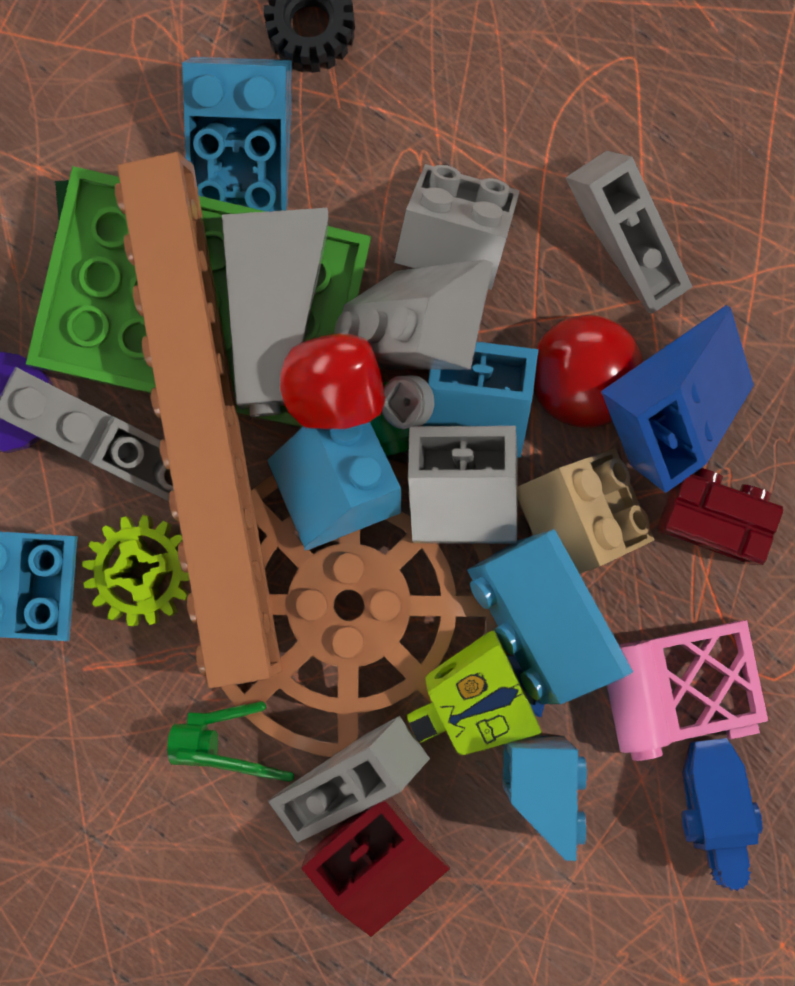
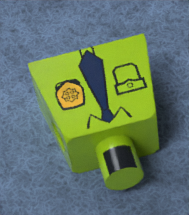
M495 630L486 633L429 672L425 680L432 703L407 714L410 727L419 743L447 731L459 755H467L542 733L533 709Z

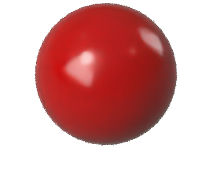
M579 315L565 319L546 332L535 348L538 349L533 391L541 406L552 417L562 423L580 428H594L609 424L613 421L601 391L644 362L641 350L628 330L611 319L598 315Z

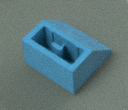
M476 342L471 369L430 370L428 384L434 395V410L429 420L423 424V427L516 426L517 458L520 459L532 404L538 349Z
M0 532V637L70 641L78 536Z
M532 736L503 744L502 786L511 804L565 861H577V845H585L586 842L585 812L578 811L577 790L586 789L587 765L585 757H579L578 749L564 736Z

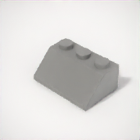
M484 259L395 271L344 305L343 312L336 322L334 333L354 334L366 338L371 344L379 369L382 370L471 369L493 262Z

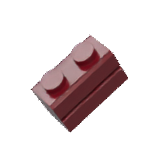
M700 468L670 490L667 504L664 507L657 527L658 532L752 566L763 565L766 562L774 540L773 535L777 531L784 511L783 506L769 502L772 495L770 492L746 484H742L740 491L722 485V475L704 468Z

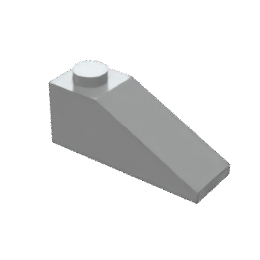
M605 151L565 177L586 221L648 313L653 314L692 288V284L633 157Z
M398 716L363 735L274 795L268 802L298 843L400 793L430 758L402 718Z

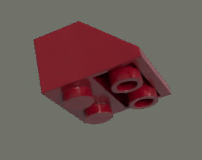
M390 797L347 818L305 854L301 869L338 913L372 937L449 871L450 866L394 799Z

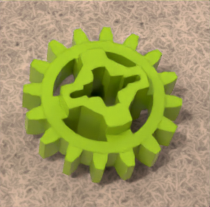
M142 515L138 527L135 526L131 517H121L120 531H117L112 526L105 525L102 531L107 540L104 543L90 541L88 546L97 553L95 560H87L82 563V567L94 571V578L84 582V588L98 589L100 594L95 597L92 604L94 607L109 604L111 608L108 613V619L112 621L118 620L124 613H127V625L138 626L141 616L144 614L149 625L157 624L160 617L159 610H162L169 616L175 615L178 611L173 600L175 598L187 600L189 594L186 589L182 588L184 581H190L189 574L182 570L178 557V545L180 542H183L182 534L170 538L168 535L172 524L166 521H162L156 529H153V519L151 516ZM143 536L158 541L168 553L157 555L148 550L147 542L143 540ZM119 546L121 554L114 566L108 568L110 558ZM137 560L141 563L160 564L158 567L151 568L150 572L143 574V581L139 578L121 577V575L130 573L131 569L138 566ZM173 572L170 585L161 596L159 586L165 575ZM122 587L131 592L133 601H137V605L120 598L113 588Z

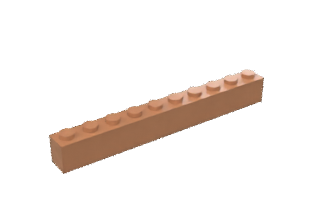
M179 152L117 165L120 183L115 185V196L120 211L126 215L129 234L124 236V248L131 265H135L138 285L133 287V299L137 312L140 316L144 317L147 334L142 339V351L147 365L153 368L156 385L151 390V403L155 415L162 420L165 439H162L160 442V454L165 468L171 471L174 489L169 493V506L173 518L180 523L183 540L178 545V557L182 570L189 574L192 593H189L187 597V609L191 622L198 626L201 645H198L196 649L197 666L201 675L207 678L208 689L270 679L282 672L194 165Z

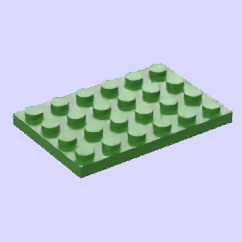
M72 166L26 365L151 394L152 388H155L156 385L153 368L147 365L142 351V339L147 336L144 317L140 316L137 312L133 299V287L138 285L135 265L133 266L129 262L124 248V236L129 234L126 215L120 211L115 196V185L120 183V179L117 176ZM199 196L237 414L251 417L249 408L240 409L236 401L222 215L266 211ZM328 226V234L305 341L324 335L335 334V325L343 312L344 305L359 295L371 236ZM280 406L281 414L253 417L292 427H303L288 412L286 406Z

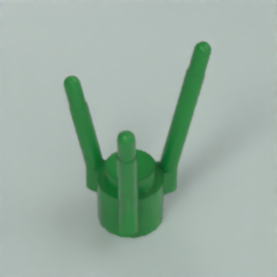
M263 701L208 713L189 712L187 724L174 723L171 727L167 744V755L171 765L208 766L286 782L294 780V774L289 771L217 755L218 734L215 730H209L207 725L262 712L266 709V704Z

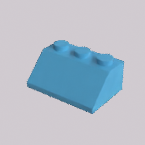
M555 529L517 540V544H510L467 569L473 580L470 582V588L475 599L484 609H489L498 625L495 628V632L507 653L514 654L523 671L520 674L521 682L533 699L539 700L541 704L561 705L633 673L631 666Z

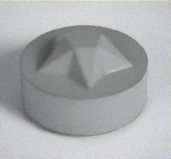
M414 375L398 376L388 381L384 386L386 402L382 413L391 425L400 429H406L409 427H419L429 420L434 410V395L431 387L424 379Z

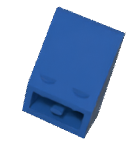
M725 305L601 391L630 466L665 493L708 463L754 386L731 307Z

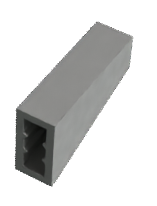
M328 208L222 215L236 401L240 409L249 408L251 417L281 414L280 406H285L280 391V374L284 360L290 350L299 343L304 342L306 338L328 234Z

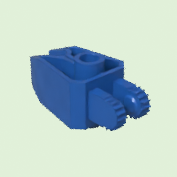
M722 738L689 743L682 771L687 810H682L684 835L687 842H693L694 848L706 850L708 866L712 869L710 874L713 876L712 880L716 881V885H721L722 888H729L731 891L733 889L739 891V889H744L745 885H749L748 881L751 880V872L748 871L750 862L747 845L758 844L759 834L763 830L761 812L758 804L752 802L745 765L729 740Z

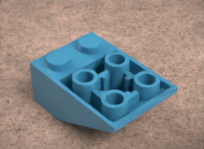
M191 57L182 62L185 158L194 165L199 196L266 212L287 210L292 114V60Z

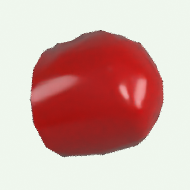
M345 333L324 335L299 343L290 350L284 360L280 374V391L283 402L288 412L305 428L348 429L368 423L381 414L386 402L381 372L371 344L366 338Z

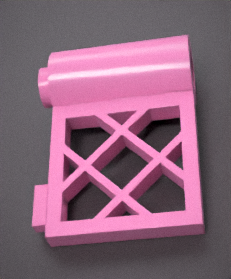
M747 620L648 640L618 644L633 673L608 684L607 690L620 752L631 753L632 760L654 759L662 756L661 747L667 746L671 742L725 730L728 739L760 733L758 723L768 721ZM734 634L738 654L728 669L708 654L720 636ZM705 640L700 649L691 643ZM681 645L695 655L681 679L667 670L663 648ZM704 662L724 675L710 699L690 686ZM741 669H742L743 678H741L740 676H738V673L740 672ZM670 681L676 685V688L673 691V693ZM733 682L746 690L750 712L732 715L719 706ZM687 692L706 707L695 724L679 727L675 708L684 693ZM715 712L723 717L710 721Z

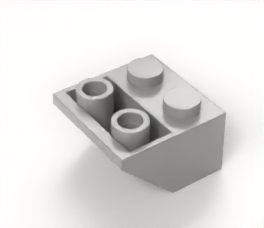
M425 164L405 212L394 263L412 268H421L485 259L493 262L488 289L492 290L520 190L509 188L506 183L497 179L487 178L481 180L463 175L451 166H431Z
M516 426L409 427L408 483L413 543L517 544Z

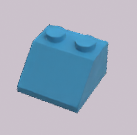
M370 421L348 429L305 428L303 426L267 460L305 551L401 513V487Z

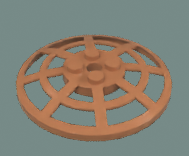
M387 459L394 475L408 481V465ZM272 475L255 487L251 494L256 523L267 535L260 544L264 568L277 548L298 567L288 594H269L272 615H288L289 624L297 642L280 658L282 672L270 679L258 680L245 694L237 684L221 686V688L235 706L260 701L266 702L280 688L287 695L307 706L326 712L338 713V743L319 741L294 733L271 720L263 712L245 716L264 733L290 747L318 756L332 757L358 739V713L371 712L391 706L408 697L415 690H418L432 703L427 691L425 677L440 665L447 652L455 629L456 616L486 617L484 635L495 630L498 625L489 609H484L474 596H456L451 569L440 546L437 543H413L411 517L402 511L398 515L385 519L407 533L386 555L374 548L361 545L360 530L340 537L339 544L326 547L315 554L310 550L305 551L302 542L293 533L296 531L291 517L289 516L284 521H281L262 501L274 490L278 489ZM472 544L477 552L479 562L493 555L489 544ZM421 548L428 556L435 570L441 596H415L409 593L407 582L400 569ZM354 590L362 596L364 610L357 619L345 620L336 613L334 607L335 599L342 591ZM410 616H441L435 641L426 658L420 663L399 642L406 631ZM312 656L326 664L338 667V697H331L312 691L296 682L291 676ZM385 657L405 677L401 683L384 692L367 697H358L359 667L374 663Z

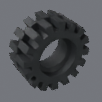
M268 0L269 6L264 5L265 26L271 48L275 54L279 52L280 60H292L295 70L303 72L305 65H311L312 73L320 72L319 64L326 62L328 69L336 66L335 57L337 55L343 60L348 54L347 45L352 46L355 29L352 0ZM311 6L324 10L329 17V24L322 34L315 37H303L293 30L291 21L298 10Z

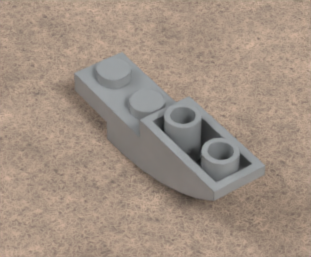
M17 367L14 368L0 395L1 419L169 501V493L174 489L171 471L165 468L161 459V440Z

